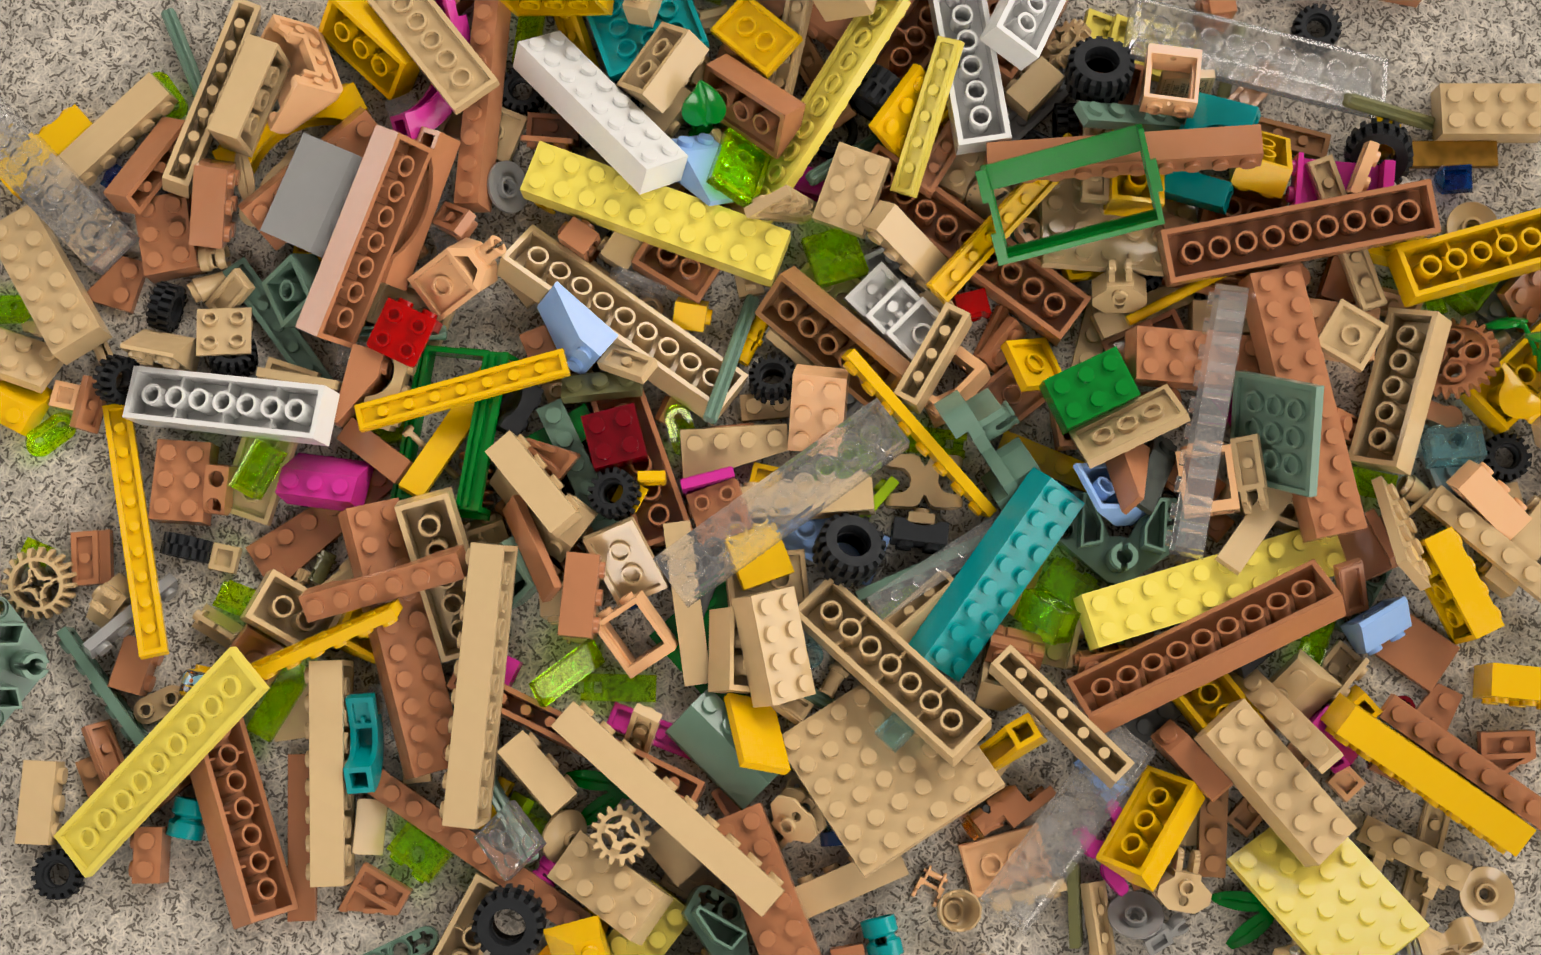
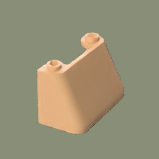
M273 14L260 38L278 43L290 61L291 67L277 98L280 109L278 112H271L267 122L270 131L278 134H288L335 102L342 93L343 87L324 35L318 31V28L304 22Z

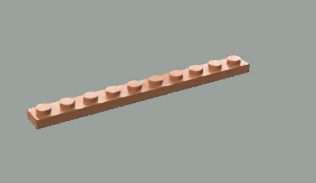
M382 768L379 785L376 791L368 793L503 888L507 883H513L515 888L519 884L524 885L523 890L527 892L532 889L535 892L534 897H540L543 901L541 907L546 909L545 917L557 926L593 916L591 912L473 830L442 826L443 818L439 815L440 808Z

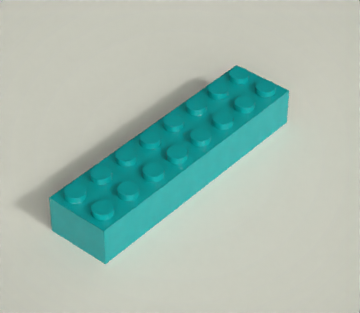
M1033 467L908 644L931 665L959 682L1085 503L1052 477Z

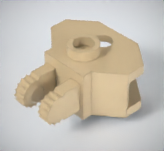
M1126 258L1124 267L1116 268L1115 259H1108L1106 271L1092 279V306L1105 314L1133 313L1147 305L1146 279L1133 272L1132 258Z
M118 573L108 582L94 590L91 596L93 599L89 603L90 607L86 618L102 628L131 604L128 579L125 575Z
M788 786L770 803L774 819L771 827L774 834L778 831L783 836L778 842L780 850L793 840L811 843L827 826L825 817L804 789ZM803 803L809 804L810 810H808V808L804 806Z
M1178 847L1172 857L1171 865L1167 866L1154 892L1150 891V893L1168 910L1196 914L1210 905L1212 894L1201 882L1202 875L1198 873L1201 861L1199 850L1192 849L1187 868H1182L1185 851L1182 847Z

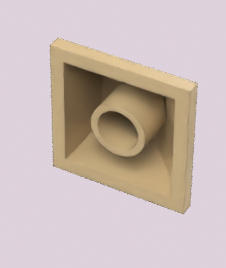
M985 646L974 703L979 707L1000 712L1021 704L988 672L991 663L984 661Z

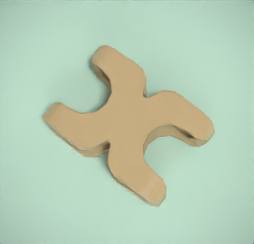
M890 454L885 457V465L889 470L903 471L910 481V486L905 492L891 493L884 500V506L888 509L913 510L918 507L923 498L927 506L932 510H958L963 507V500L959 495L946 493L940 488L938 482L940 474L933 468L934 461L931 458L927 465L924 466L920 457L915 454ZM949 455L960 468L963 466V458L961 456Z

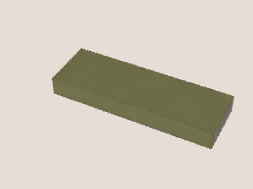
M1079 862L1067 863L1069 949H1080L1083 946L1080 888L1081 864Z

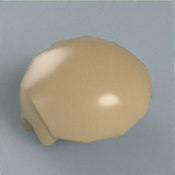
M957 889L943 894L937 903V917L941 925L951 932L972 930L981 919L982 906L977 896L968 890Z

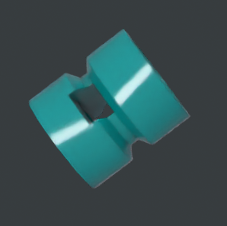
M175 796L172 807L175 817L169 819L166 835L186 840L202 841L205 826L202 823L203 819L197 799Z
M894 913L860 922L863 937L869 940L866 945L868 955H900L904 953L901 938L895 935L898 926ZM886 936L887 942L880 944L878 938Z

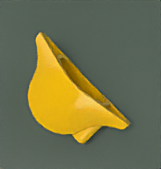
M1504 362L1502 365L1504 382L1498 395L1500 407L1508 416L1515 419H1525L1529 424H1532L1541 416V397L1531 390Z

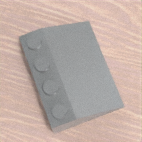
M303 132L260 231L323 258L363 157Z

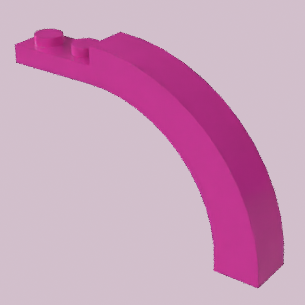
M434 0L470 44L471 38L467 14L458 16L455 0ZM430 84L424 96L414 106L403 113L391 116L390 120L394 131L416 139L421 126L435 129L445 121L453 110L435 87Z

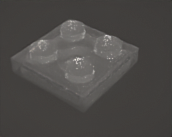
M516 800L508 801L474 836V839L504 881L511 880L547 844Z

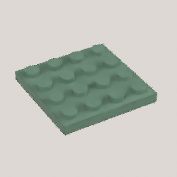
M1244 370L1234 371L1230 439L1259 434L1267 487L1306 497L1317 496L1324 386Z

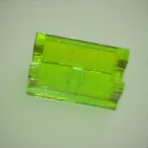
M232 580L224 581L212 606L241 616L256 590Z

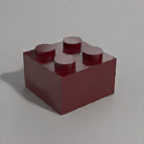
M634 403L581 416L596 473L600 471L605 472L606 468L613 470V467L621 468L649 460Z

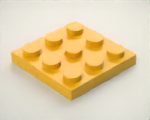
M914 63L868 125L887 150L898 158L901 156L926 75V71L922 66ZM947 103L935 140L949 119Z

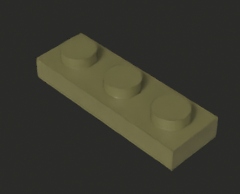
M609 372L577 374L562 378L561 399L563 404L643 396V384Z

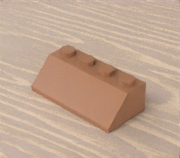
M727 53L706 64L703 81L712 86L721 95L726 105V115L721 123L774 158H779L801 127L806 104Z

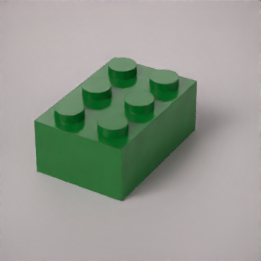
M1116 346L1043 380L1039 386L1063 435L1141 395Z

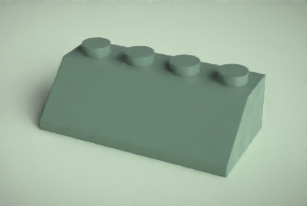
M708 689L665 732L741 810L745 809L778 775L776 773L739 767L725 702L716 693L708 692Z

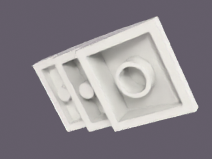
M882 261L843 299L870 327L910 363L939 315V312L923 296L920 298L903 279L899 280Z

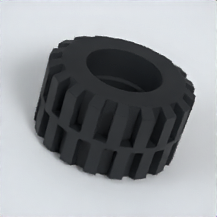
M1096 36L1095 39L1092 37L1086 38L1085 42L1080 40L1076 43V47H1072L1066 66L1064 85H1066L1067 92L1072 93L1071 97L1075 101L1118 104L1119 100L1123 101L1126 98L1135 70L1134 55H1130L1131 50L1128 47H1123L1124 43L1120 41L1115 42L1113 41L1114 38L1111 37L1105 39L1102 36Z
M874 63L849 102L859 114L872 121L901 79L885 67Z
M1377 117L1371 118V123L1369 124L1366 121L1361 122L1360 128L1355 127L1351 131V136H1348L1346 139L1344 162L1357 163L1363 144L1371 140L1379 144L1388 145L1395 151V154L1390 159L1396 161L1394 182L1397 185L1400 184L1402 176L1407 177L1410 173L1409 167L1413 166L1412 139L1408 135L1407 129L1404 126L1400 128L1399 122L1395 120L1392 124L1389 123V119L1384 117L1381 122H1377Z
M842 512L840 516L835 514L824 523L812 547V553H814L812 559L814 563H818L816 567L818 572L825 573L824 578L826 580L831 578L834 580L833 584L839 586L840 583H844V587H851L852 583L855 586H860L863 581L866 583L874 575L885 556L886 541L882 540L884 534L882 531L877 530L878 525L875 522H869V517H859V513L853 512L852 515H849L848 512ZM838 543L852 545L857 549L860 556H850L844 553L838 546Z
M507 883L504 888L501 885L495 887L492 892L489 891L481 900L472 919L474 920L472 932H476L474 940L475 943H481L479 949L483 953L488 950L491 952L490 955H529L531 950H535L542 938L547 919H545L546 909L541 907L543 901L540 897H534L535 892L532 889L527 892L523 890L524 885L519 884L515 888L513 883ZM504 909L516 911L525 922V930L517 935H507L501 932L494 921L495 913Z

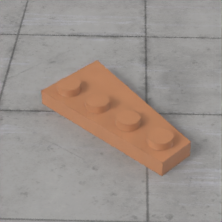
M1437 683L1415 709L1447 731L1463 695ZM1373 763L1368 766V770L1403 786L1394 777H1389Z

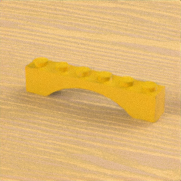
M355 83L342 84L343 91L335 102L291 133L278 134L270 131L267 122L252 158L248 157L253 173H256L267 153L277 143L292 133L314 126L338 125L360 106L371 115ZM221 145L218 146V149L212 151L216 160L235 161L236 153L222 148Z
M1027 712L1005 725L979 747L994 769L998 771L1048 740L1035 717Z

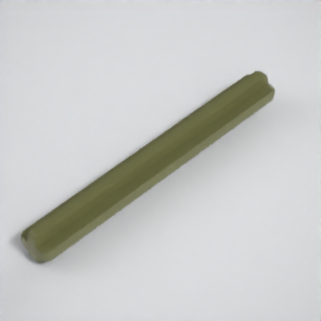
M1347 92L1343 96L1342 105L1346 108L1381 118H1388L1391 121L1395 120L1422 130L1430 131L1434 128L1435 118L1355 93Z

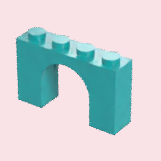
M1199 92L1198 104L1193 118H1187L1186 123L1181 124L1179 129L1254 125L1259 123L1261 113L1257 106ZM1178 171L1165 175V199L1226 215L1234 192L1232 182L1206 176L1199 172L1188 173L1186 171Z

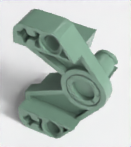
M988 387L967 401L963 399L958 390H955L936 402L934 406L956 439L965 433H968L991 469L981 477V480L1002 511L1033 467L1040 471L1041 469L1019 437H1016L996 451L991 445L990 441L1011 429L1013 425L1020 423L1006 400L1000 405Z
M1070 491L1085 504L1068 527L1070 531L1069 537H1061L1057 544L1072 558L1076 557L1105 583L1115 585L1136 578L1184 544L1186 539V520L1184 518L1183 504L1177 498L1160 497L1154 512L1150 516L1145 514L1135 523L1128 538L1122 536L1110 537L1101 515L1097 512L1088 493ZM1173 506V511L1178 513L1173 518L1171 513L1168 512V508ZM1167 532H1171L1176 536L1177 541L1175 545H1170L1166 542Z
M1 596L0 727L15 709H23L21 702L37 682L49 672V669H46L49 660L42 645L8 600Z
M709 885L693 888L684 903L686 905L681 914L708 954L750 955L747 940L748 932H746L744 916L739 902ZM707 892L706 898L717 902L715 905L710 903L700 904L701 898L698 897V894ZM725 904H730L733 908V916L728 920L722 915V907Z

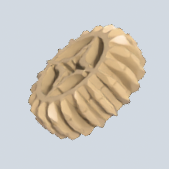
M32 547L28 548L26 553H17L18 560L11 559L9 561L12 568H6L3 571L9 578L2 579L1 581L2 584L8 585V589L3 590L2 594L11 595L12 598L8 599V602L10 604H17L14 609L17 613L24 610L25 618L33 615L35 620H40L44 615L46 619H50L53 617V612L59 615L63 613L62 607H70L71 603L67 598L76 597V593L71 591V588H76L78 585L71 581V578L77 576V573H70L68 570L73 566L72 562L63 563L66 555L60 554L56 557V549H49L47 552L45 547H38L37 551ZM40 562L49 565L57 575L48 574ZM29 565L30 569L27 570L28 579L21 584L22 574ZM37 580H50V582L44 583V586L30 587V584L36 583ZM59 583L58 593L53 601H51L52 587ZM24 592H31L35 600L39 601V604L28 599Z

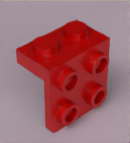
M388 297L367 340V346L376 352L413 368L417 365L432 332L439 334L443 324L436 320L438 315L426 309H423L421 313L413 309V303L399 297L398 301Z

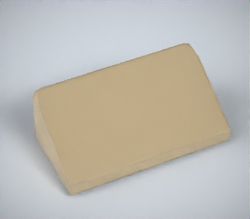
M357 799L352 854L383 856L388 807L377 799Z

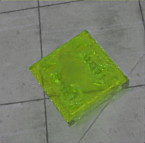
M831 229L802 238V247L816 284L820 288L868 275L869 268L856 236L842 232L841 229Z

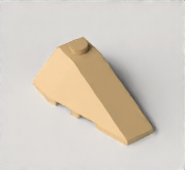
M497 468L489 483L507 504L513 495H519V493ZM575 496L573 497L581 506L578 511L583 517L558 538L548 531L527 505L548 554L560 563L566 558V553L571 552L577 546L598 515L597 512Z

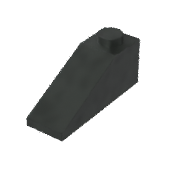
M1161 435L1144 443L1150 448L1144 499L1136 507L1149 516L1154 512L1176 459L1175 452L1177 451V446L1170 439L1164 438Z

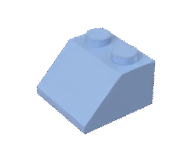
M1405 596L1384 599L1369 608V610L1342 624L1340 627L1357 654L1367 653L1370 656L1382 650L1381 644L1388 640L1394 642L1405 636L1404 630L1412 626L1408 600Z

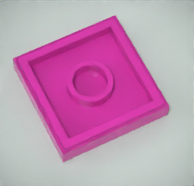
M729 466L683 478L680 480L684 497L686 498L687 494L735 478L733 467Z

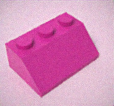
M298 453L282 467L275 493L287 504L343 511L346 508L364 505L374 467L361 460Z

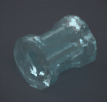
M809 643L806 645L807 652L809 649H812L813 653H818L819 657L815 658V663L810 664L811 669H815L822 663L823 651L818 645Z

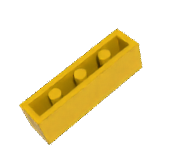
M75 104L64 109L55 121L43 126L39 134L30 141L21 144L17 152L0 162V180L14 196L22 201L39 187L33 178L93 123Z

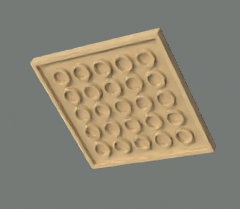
M863 684L858 685L782 734L790 766L864 878L872 875L1005 787L1004 781L977 744L953 768Z

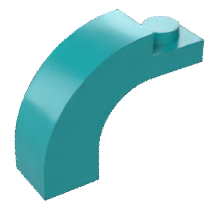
M375 693L349 694L345 701L350 725L351 744L349 758L343 768L347 794L375 792L380 782L384 757L382 714H378Z

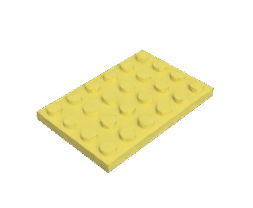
M1269 827L1226 861V864L1306 955H1395L1430 926L1349 837L1319 866L1304 867L1271 827Z

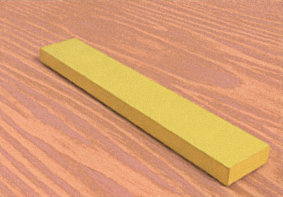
M937 36L890 191L917 198L965 44L960 40Z

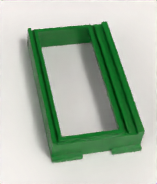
M1141 123L982 165L980 170L975 171L983 204L989 203L996 233L991 234L999 266L1165 224L1158 192L1163 191L1157 160L1156 158L1150 159ZM1140 151L1152 201V210L1007 246L993 190Z
M426 345L418 361L411 389L431 384L436 356L482 361L481 370L519 359L508 352ZM502 395L474 403L456 499L461 518L490 521L491 510L482 507L490 458L485 451L494 443ZM424 416L405 421L404 429L408 425H412L414 427L413 431L420 437ZM402 435L399 452L414 463L419 445L409 436L404 437ZM393 483L390 499L399 498V500L414 497Z

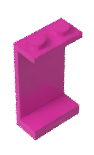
M1299 152L1292 159L1291 185L1286 190V202H1289V206L1317 200L1305 167L1307 162L1316 159L1304 158L1303 152ZM1384 160L1381 164L1371 167L1368 175L1371 181L1367 191L1394 186L1396 161ZM1335 161L1346 190L1356 163Z

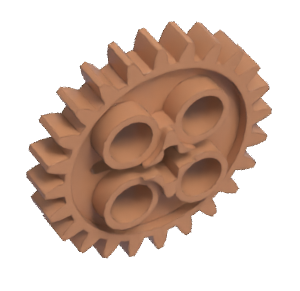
M1451 318L1452 324L1433 395L1437 397L1442 392L1445 400H1447L1450 394H1454L1456 399L1459 400L1462 392L1471 397V389L1474 388L1476 391L1481 392V383L1490 385L1488 376H1497L1494 368L1501 367L1498 358L1502 357L1500 349H1498L1500 345L1498 340L1495 339L1493 331L1488 332L1485 324L1479 327L1477 321L1473 320L1468 325L1466 318H1462L1460 324H1456L1455 319ZM1459 340L1455 344H1450L1452 341ZM1474 354H1480L1476 358H1470ZM1461 373L1457 377H1451L1453 374Z

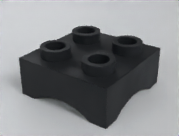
M535 385L502 394L496 430L502 433H507L510 430L516 436L522 433L528 425L530 414L540 405L541 395L544 390Z
M895 516L894 523L892 522L890 545H895V550L911 551V548L916 547L922 548V553L938 554V551H943L947 545L949 523L938 522L927 526L917 525L904 517Z

